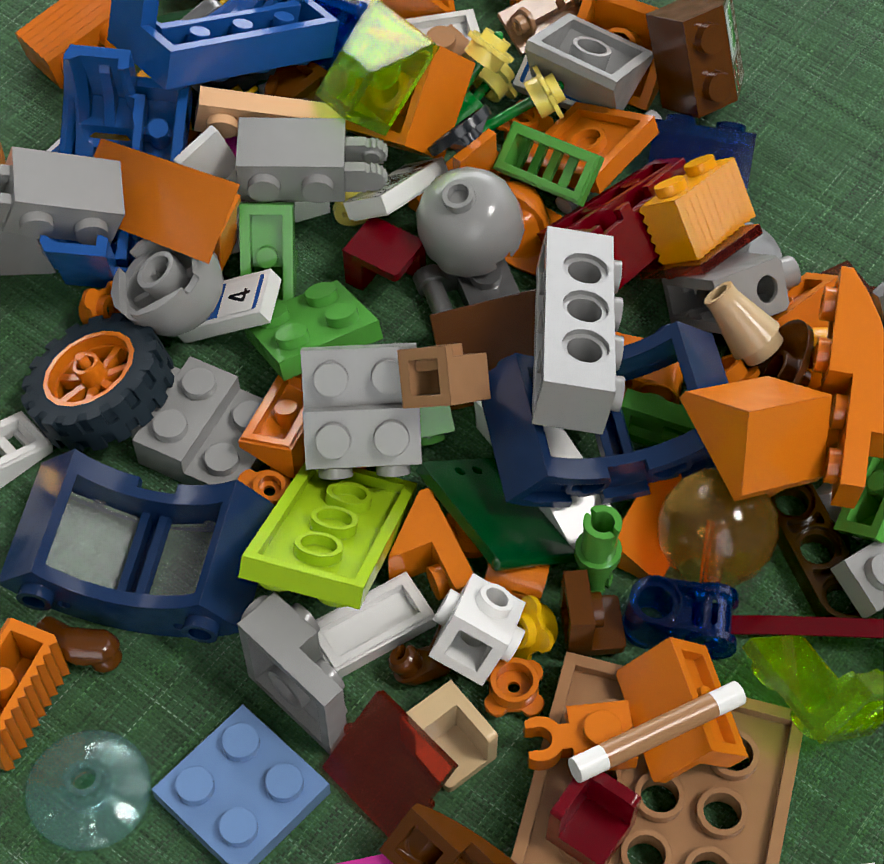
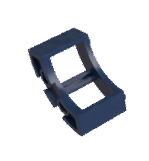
M679 321L664 325L654 334L624 346L619 370L616 371L617 376H624L625 381H629L679 362L687 391L728 383L713 334ZM514 353L501 359L497 366L488 372L491 399L481 400L506 503L532 507L564 508L571 506V497L599 494L602 504L650 495L651 492L648 484L679 477V474H681L685 484L717 471L696 428L666 442L634 451L622 407L619 412L610 411L603 435L595 434L601 457H553L550 454L543 425L532 424L534 356Z

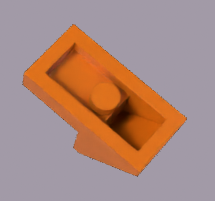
M428 487L418 492L388 556V577L391 580L405 571L410 577L426 572L435 597L438 600H442L450 589L461 593L473 571L432 490Z

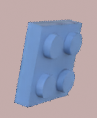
M243 704L151 789L154 798L222 864H259L331 793L330 784Z

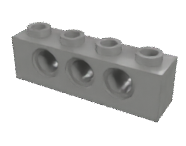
M547 226L536 268L532 424L603 435L610 411L619 412L621 409L625 391V377L617 376L616 371L619 370L623 357L624 337L615 335V332L618 331L621 323L623 298L615 297V294H617L621 282L622 261L614 260V236Z

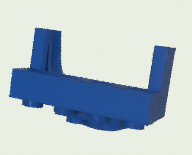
M111 0L107 40L117 49L131 50L134 63L156 81L159 86L165 90L177 91L183 90L190 85L210 81L223 82L227 81L230 77L250 73H267L275 68L289 65H307L314 60L333 57L340 20L313 0H228L206 17L160 23L157 21L159 0Z
M70 44L63 57L64 92L59 153L94 157L100 139L89 136L97 132L126 135L131 141L105 140L174 162L173 159L188 146L193 101L191 85L183 90H165L152 78L137 76L131 50ZM118 229L111 245L108 238L103 235H97L96 245H85L78 241L54 239L46 235H40V245L43 255L56 270H59L65 284L105 288L107 283L113 280L119 267L126 273L130 264L136 259L129 252L143 238Z

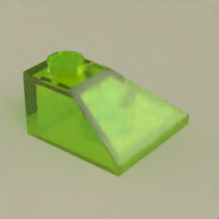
M371 0L315 94L344 119L386 136L440 46L381 0Z

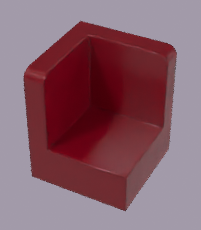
M377 217L368 219L342 250L345 282L361 291L368 286L377 274L396 282L404 273L413 277L418 269L426 266L425 249L419 237Z
M605 772L582 783H578L573 778L550 811L546 840L582 864H608L635 825L641 797Z

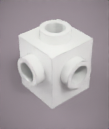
M473 573L461 593L450 589L439 606L433 621L442 627L429 653V657L483 686L499 660L502 659L508 663L518 649L525 630L518 627L517 624L526 602L510 594L504 587L490 583Z

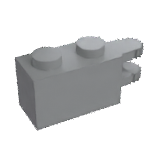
M239 117L235 164L237 183L240 184L238 194L241 195V201L324 203L345 202V192H378L379 189H383L386 186L388 178L386 169L383 168V165H379L387 161V143L373 137H346L345 118Z
M11 147L5 165L0 164V223H2V233L19 234L31 239H40V235H46L49 238L78 241L85 245H96L97 235H103L108 238L111 245L125 216L120 161Z

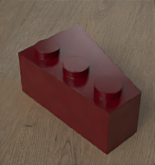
M684 157L655 159L589 200L583 207H578L549 226L614 236V260L622 261L620 289L659 256V254L654 252L656 245L650 242L652 235L647 232L649 226L643 222L645 216L639 210L642 205L656 196L654 191L655 185L666 179L686 174L683 167L686 161ZM547 227L537 233L542 245Z

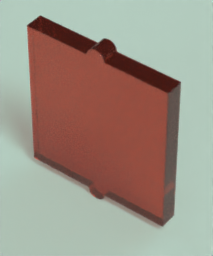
M760 223L740 227L738 231L733 232V235L728 236V239L722 241V244L717 245L715 249L710 250V253L704 255V258L699 260L663 265L658 261L659 255L639 272L641 280L658 278L671 280L675 277L705 275L763 234Z
M380 690L374 694L356 721L347 723L344 726L345 736L322 768L389 837L416 803L434 809V797L459 765L384 690Z

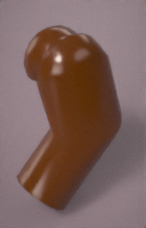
M52 616L44 617L36 625V628L56 636L65 660L72 664L81 666L91 665L95 671L106 673L113 671L121 663L122 651L119 648L120 642L108 630L70 627Z
M438 624L429 646L416 649L413 645L405 647L401 644L392 650L389 655L388 664L389 668L393 671L394 678L398 682L409 686H416L444 677L450 673L451 668L429 657V653L442 627L440 624Z

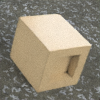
M452 680L445 683L402 715L404 742L447 792L457 789L497 758V732Z

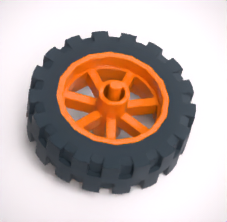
M112 313L111 317L106 319L103 315L89 318L88 324L81 327L78 323L65 330L67 334L61 339L57 340L54 338L44 347L46 352L42 357L36 356L29 366L32 372L29 376H25L22 382V389L26 393L21 395L23 406L45 437L59 449L67 446L70 451L76 449L84 452L85 448L91 447L93 451L107 448L108 442L115 439L118 442L126 440L132 436L131 430L138 425L143 428L154 418L151 413L156 407H163L168 398L166 390L173 387L174 375L171 369L174 368V363L152 327L134 324L122 313Z

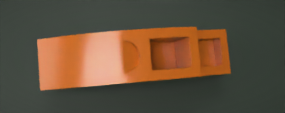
M842 266L835 286H825L823 290L819 320L828 321L827 338L818 337L812 371L822 373L820 391L831 394L834 397L829 427L839 430L837 448L829 447L827 451L823 483L833 484L830 505L854 509L865 489L868 457L884 459V328L871 296L855 269Z

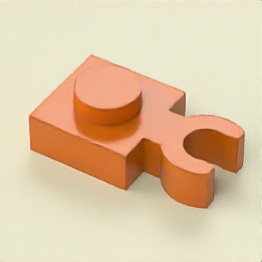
M628 700L566 706V723L558 724L553 719L544 716H535L525 720L523 728L524 738L539 736L545 738L550 743V746L545 750L529 751L528 768L537 771L550 769L559 762L560 758L573 757L632 729L633 724ZM636 756L607 771L636 768L639 758Z

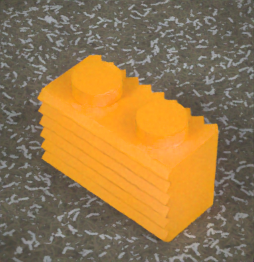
M708 154L695 158L683 166L685 175L666 179L654 186L656 196L642 205L639 212L645 216L643 222L649 226L647 232L652 235L650 242L656 245L654 252L660 255L658 261L661 264L668 265L704 258V255L710 253V250L715 249L717 245L722 244V241L728 239V236L733 235V232L745 226L744 223L756 217L734 157L715 160L713 154Z

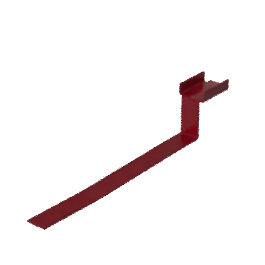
M701 615L700 634L884 638V619L775 615Z

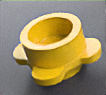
M528 595L521 599L526 604L517 624L518 627L525 630V634L513 657L531 660L532 654L536 652H549L558 636V624L552 610L547 605L540 603L535 596Z

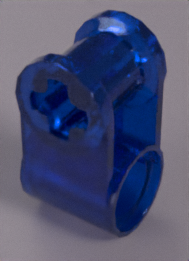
M659 575L643 577L632 586L622 617L625 636L632 644L643 649H651L665 639L673 637L706 645L711 660L726 659L733 656L737 651V639L731 632L732 613L739 607V593L731 586L717 582L699 583L665 578ZM640 608H654L662 613L663 617L653 618L647 616Z

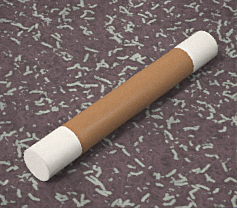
M732 681L569 758L568 766L570 772L578 783H582L746 703L745 692L738 682Z

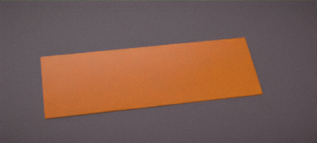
M101 138L94 157L121 162L125 216L118 229L209 264L240 184Z

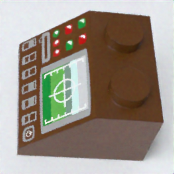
M677 0L646 14L662 108L701 118L738 101L744 78V70L733 0Z

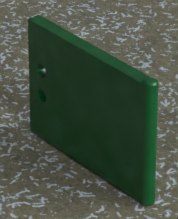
M495 458L430 461L419 464L416 472L495 571L576 562L574 549L539 507L506 503Z

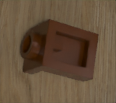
M587 569L563 571L559 608L566 651L583 656L624 652L626 638L618 596L601 595L600 591L591 592Z

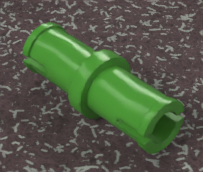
M596 505L591 508V515L588 512L584 515L583 532L576 540L574 556L578 564L576 570L587 569L591 592L600 591L603 594L605 586L610 588L612 584V570L620 563L622 545L618 537L623 521L618 511L611 506Z

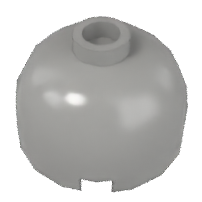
M467 166L451 169L438 176L422 194L416 210L418 237L423 244L425 252L430 259L437 263L441 270L451 275L473 277L485 275L496 270L497 262L503 260L508 253L512 257L519 249L525 231L523 212L514 193L505 180L485 169Z
M144 238L130 250L129 253L136 259L130 264L126 273L119 267L114 275L111 288L114 307L134 324L144 327L150 326L156 335L172 337L194 330L210 317L222 295L224 282L222 269L214 252L209 264Z

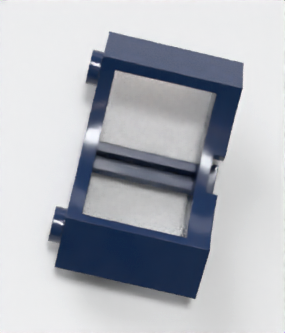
M76 449L41 463L0 573V586L16 593V599L19 603L34 610L47 611L53 609L82 620L126 631L169 637H188L202 643H213L217 640L218 636L239 633L237 623L241 621L244 611L253 602L258 585L257 582L238 577L241 557L276 506L275 504L237 479L211 485L178 484L175 494L143 489V481L139 476L114 469L86 456Z

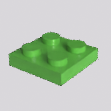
M338 280L314 284L304 294L285 302H276L271 323L244 329L247 339L283 381L302 374L300 354L302 347L369 345L383 339L379 320Z

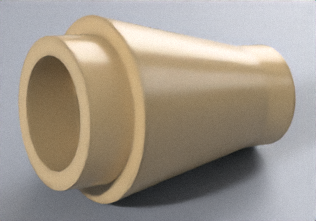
M731 281L720 284L705 298L704 304L711 311L734 359L743 360L747 366H755L772 356L781 346L783 337L778 332L780 324L738 291Z

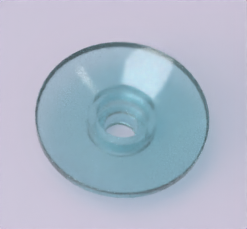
M102 730L76 732L53 743L35 762L29 774L25 790L27 811L39 833L54 845L73 851L102 849L124 838L140 822L151 797V776L141 752L124 737ZM89 773L96 776L94 783L86 789L74 787L75 780L80 776Z

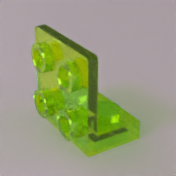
M803 636L750 638L742 646V649L753 661L751 669L758 680L767 688L779 693L792 710L790 717L795 726L810 739L817 740L819 744L869 736L884 724V671L874 669L869 673L860 674L850 671L838 678Z

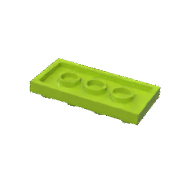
M304 463L242 554L238 577L257 582L263 588L271 591H291L317 598L323 604L331 607H351L360 610L414 503L418 483L396 477L378 476L376 472L353 467L352 477L338 480L319 478L318 469L306 470Z

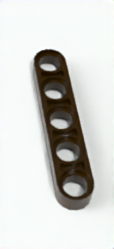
M809 483L784 489L760 504L754 498L815 616L862 618L857 610L853 613H839L828 604L826 598L828 593L837 590L844 591L830 568L852 555L840 533L833 529L835 524L813 484ZM781 496L796 497L805 505L806 512L800 516L786 515L777 508L775 500ZM810 542L820 543L829 550L832 559L825 564L811 563L802 555L800 547Z

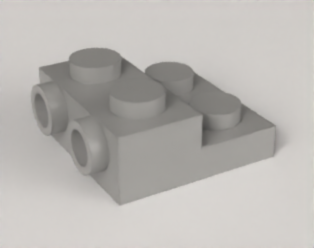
M416 342L301 348L306 470L318 469L319 478L338 480L352 477L353 467L376 466V475L399 477L411 473L410 465L422 464L420 408L403 409L397 350L417 348Z
M190 356L181 369L174 366L171 369L174 375L173 387L167 388L166 394L168 398L163 407L155 408L151 413L154 418L143 428L138 425L131 430V438L138 463L186 485L225 483L238 480L239 475L247 469L258 472L263 462L241 449L238 440L263 398L240 389L238 376Z
M275 591L269 597L267 595L260 596L246 608L241 621L237 623L248 676L327 753L332 755L349 740L346 720L348 710L344 702V681L337 671L322 659L323 653L320 649L318 638L320 627L311 613L301 604L295 603L290 606Z

